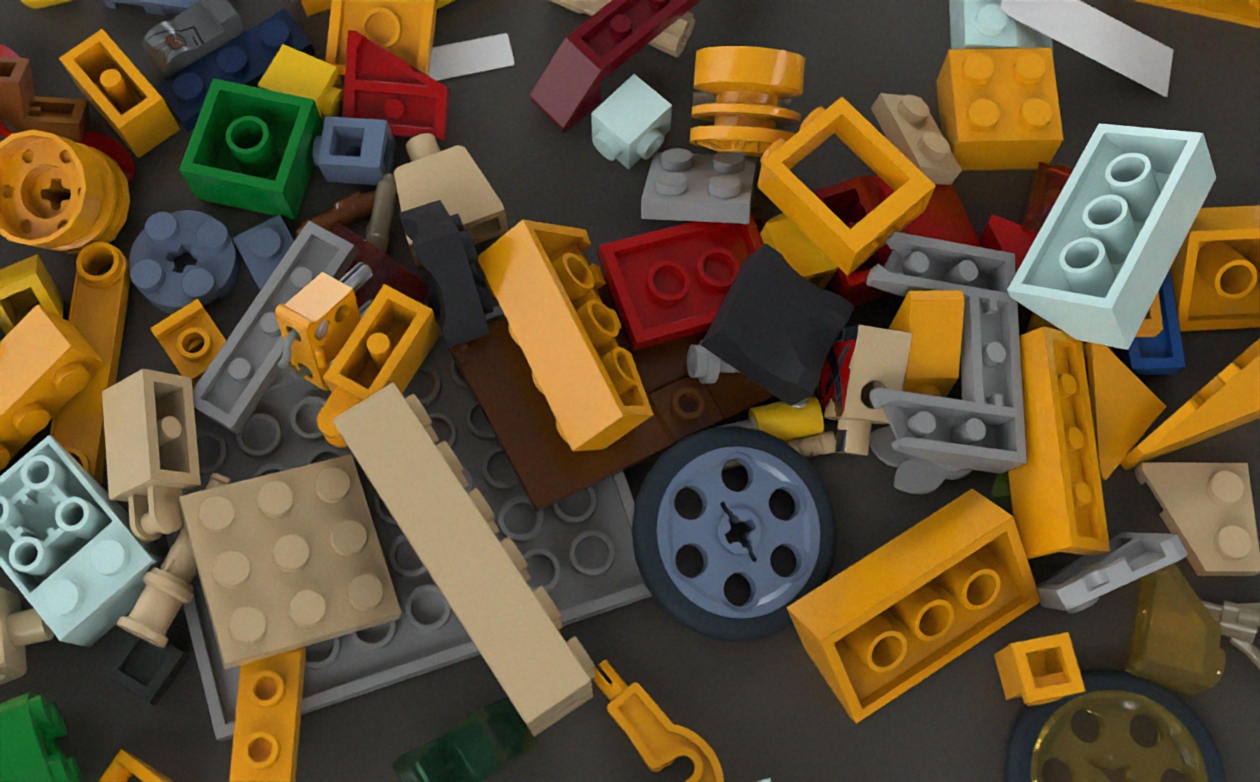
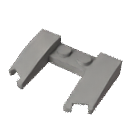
M894 231L885 240V243L891 249V253L884 267L877 264L870 270L867 276V285L904 298L908 291L962 290L965 303L960 354L962 400L884 388H875L870 391V400L874 408H883L897 439L891 443L893 449L932 462L1003 474L1026 464L1018 303L1007 292L1016 275L1015 253Z

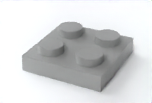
M680 148L668 149L663 153L654 152L641 198V219L749 224L756 180L757 157L744 156L740 152L716 153L715 155L692 154L690 151Z

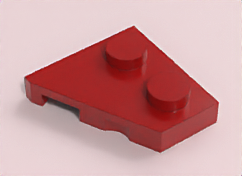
M348 30L342 117L387 120L393 136L413 138L420 134L429 133L433 134L436 140L447 141L450 89L359 32Z

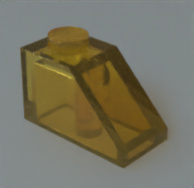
M1174 563L1139 579L1125 671L1131 675L1157 682L1168 687L1170 690L1195 695L1214 688L1215 683L1219 682L1223 675L1226 656L1225 651L1220 649L1222 630Z

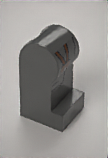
M199 0L198 3L174 17V20L165 21L154 26L144 37L143 49L168 79L243 34L246 30L238 12L228 0Z

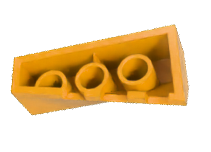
M521 220L478 256L479 264L486 276V287L492 296L497 299L509 323V333L512 339L521 347L532 369L534 384L545 395L556 418V427L560 436L569 444L572 452L605 449L653 416V412L632 354L626 349L618 347L615 337L618 335L619 330L622 329L616 311L607 308L602 303L598 289L606 283L600 267L594 263L589 266L584 250L591 245L586 229Z

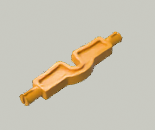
M607 659L599 664V668L612 684L607 682L596 667L593 669L596 677L592 680L611 701L607 706L609 715L626 733L652 772H661L664 767L671 765L677 758L684 757L688 758L694 765L693 775L685 782H724L720 762L704 739L688 728L673 724L639 683H632L628 687L608 663Z

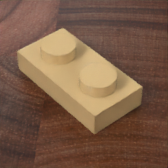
M880 93L871 110L886 138L934 184L951 185L962 169L950 149V144L943 137L931 116L928 105L921 97L914 95L904 96Z

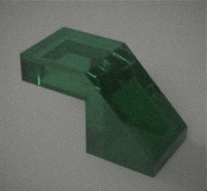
M505 697L470 713L444 736L402 754L391 766L400 782H485L535 750L539 744L509 697Z

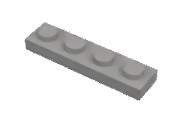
M311 221L307 222L194 387L193 402L195 411L233 433H239L278 375L276 365L283 356V338L275 316L276 307L279 304L285 305L321 272L336 280H340L358 255V251L353 244Z

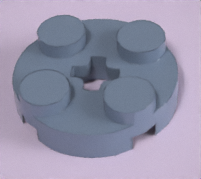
M191 210L175 211L173 213L157 212L147 219L145 229L139 233L132 245L129 255L130 278L136 288L155 308L174 314L196 299L203 306L211 303L217 297L221 301L228 295L239 275L240 256L226 226L214 217L203 212ZM190 252L192 257L197 259V263L195 265H187L183 273H177V267L173 263L174 260L181 254Z

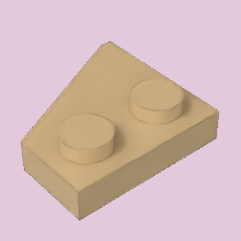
M1141 462L1134 468L1135 476L1141 485L1147 483L1164 510L1159 515L1171 534L1178 535L1188 553L1186 558L1198 576H1255L1260 573V549L1248 463Z

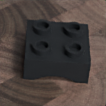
M441 200L400 212L399 215L404 230L413 242L418 260L428 270L425 296L429 308L433 309L435 316L440 317L439 326L447 348L489 335L490 331L485 314L492 313L494 310L486 285L483 280L480 281L474 263L479 261L469 231L464 230L459 214L450 216Z
M766 243L745 259L700 345L789 406H793L813 395L820 381L825 359L839 333L848 322L855 305L842 296L824 290L805 279L786 262L781 253Z

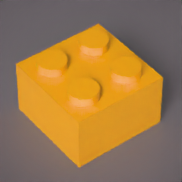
M1052 48L948 50L936 81L941 133L950 144V149L962 171L1047 169L1064 140Z

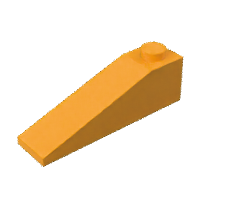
M1260 338L1129 452L1120 465L1125 470H1129L1138 466L1141 462H1149L1260 418Z

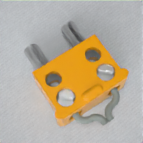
M359 262L340 280H336L321 272L285 305L279 304L276 307L275 316L283 338V356L276 365L281 376L290 373L294 378H304L323 390H330L323 376L373 302V300H368L358 309L355 292L373 276L372 270L367 264Z

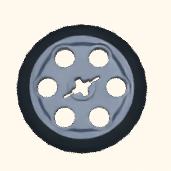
M739 426L705 429L683 438L662 454L644 478L635 501L631 530L635 561L647 589L662 609L684 627L712 639L741 642L766 638L790 627L793 621L786 607L827 582L835 561L837 529L834 510L822 479L807 459L784 440L758 429ZM730 460L738 461L747 470L748 481L745 488L740 492L731 491L722 481V468ZM682 488L695 490L702 500L701 512L693 520L682 518L675 509L674 499L677 492ZM776 489L787 491L795 503L794 512L786 521L776 518L769 508V498ZM729 519L734 524L743 522L746 525L747 531L741 535L742 542L744 543L743 546L738 541L728 543L724 534L728 533L731 529L728 522ZM686 544L696 547L703 557L701 571L692 578L682 575L675 564V556L678 550ZM779 545L789 547L796 557L795 570L786 578L778 576L773 571L770 563L772 551ZM733 573L741 574L750 584V597L742 606L732 605L724 594V583Z

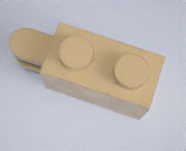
M141 369L102 391L109 500L128 502L130 528L133 535L141 542L151 543L161 538L163 534L173 533L183 526L184 518L179 496L200 486L201 482L192 379L180 375Z

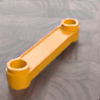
M94 242L85 246L79 252L76 260L77 268L68 321L76 327L105 365L89 380V383L83 390L76 393L53 416L50 436L101 485L106 454L102 391L116 384L131 278L129 262L121 250L109 243ZM113 264L107 273L96 276L102 267Z

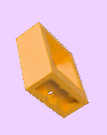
M841 97L827 109L820 106L813 110L802 122L799 128L800 131L788 141L781 138L767 148L760 159L761 169L757 187L848 276L886 244L887 236L894 231L900 232L925 211L936 185L848 101ZM833 134L895 191L851 229L790 171V169Z

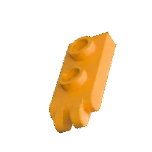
M305 647L240 666L229 782H295L306 660Z

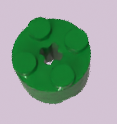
M30 691L0 703V782H84L76 759L74 757L65 758L57 739L67 735L62 714L55 702L48 704L42 694L37 696L34 692Z

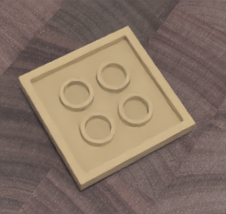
M352 454L179 496L182 515L225 670L400 618L402 614Z

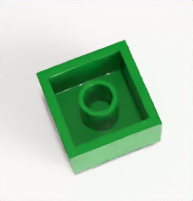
M213 78L179 169L196 199L272 216L280 214L282 218L296 221L314 168V139L317 135L322 136L324 125L314 99Z

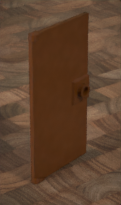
M756 207L751 209V213L759 233H761L768 220L762 210ZM604 274L602 275L606 284L598 289L602 303L617 313L622 327L615 337L618 347H622L632 354L653 412V416L605 449L572 452L569 444L564 441L557 430L556 418L545 395L538 390L533 382L532 369L521 347L512 339L509 333V323L506 317L487 324L490 331L489 335L448 348L535 512L662 453L685 437L708 428L720 426L724 422L749 411L750 408L760 406L776 398V396L741 372L719 373L717 381L713 384H702L698 378H691L687 370L689 347L691 345H698L704 339L707 331L633 351Z

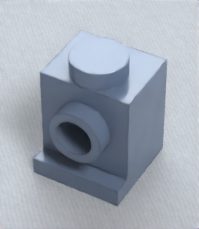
M325 116L322 136L317 135L314 139L313 161L314 165L320 168L327 182L377 185L378 181L386 173H393L397 143L387 120Z

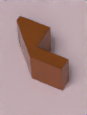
M0 57V118L17 132L34 129L56 134L74 142H81L90 119L88 99L35 96L30 59Z

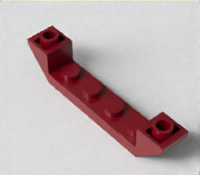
M701 0L610 1L565 37L530 93V101L565 133L601 103L602 80Z

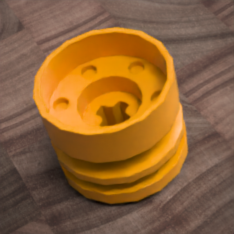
M718 46L696 50L694 89L716 96V102L692 107V118L714 123V126L691 128L689 143L715 150L717 153L740 152L744 156L762 157L767 148L778 139L783 138L785 141H788L795 133L776 130V127L799 125L801 114L788 108L779 107L778 100L802 95L806 58L797 53L763 47Z
M34 129L11 134L0 142V234L12 242L78 255L85 246L91 243H110L115 239L126 222L130 205L128 182L115 160L99 149L76 143L73 140L56 134Z

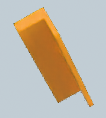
M1043 326L1019 336L1027 463L1008 471L1013 517L1027 559L1056 552L1087 556L1110 552L1082 341L1072 338L1061 330Z

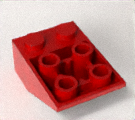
M878 175L855 177L812 192L851 229L895 191ZM935 184L936 187L925 211L900 231L901 233L982 247L953 184ZM888 245L882 246L848 276L838 267L829 281L832 292L842 296L855 306L891 295L892 293L867 285V276L870 270L877 264L884 267L891 253Z

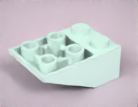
M48 435L0 476V566L60 641L91 647L117 624L121 616H126L132 610L146 586L142 580L146 572H150L153 567L159 569L166 555L154 541L144 543L133 535L130 528L129 514L115 500H109V493L52 436Z

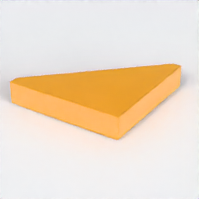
M1084 342L1082 345L1083 351L1087 354L1088 390L1101 481H1105L1167 406L1107 346Z

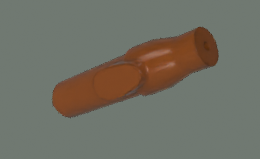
M356 190L332 202V209L300 223L301 226L295 231V238L298 237L308 221L332 232L357 219L360 220L372 214L376 190L365 193Z

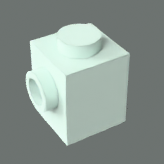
M633 74L591 113L592 142L605 158L611 161L616 158L627 169H630L641 158L644 160L651 158L654 152H657L663 144L665 135L671 128L672 105L638 76Z

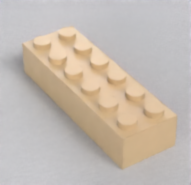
M394 382L332 419L351 453L532 735L535 737L593 697L591 679L596 677L593 671L595 666L575 636L565 642L558 630L563 628V625L559 619L561 615L542 586L534 591L530 589L526 583L531 579L526 570L528 565L511 538L507 536L500 542L495 535L500 530L493 520L495 518L494 513L477 488L468 493L465 491L464 488L468 487L469 483L462 473V465L445 440L437 445L434 444L439 441V438L430 425L432 421L416 395L413 393L404 399Z

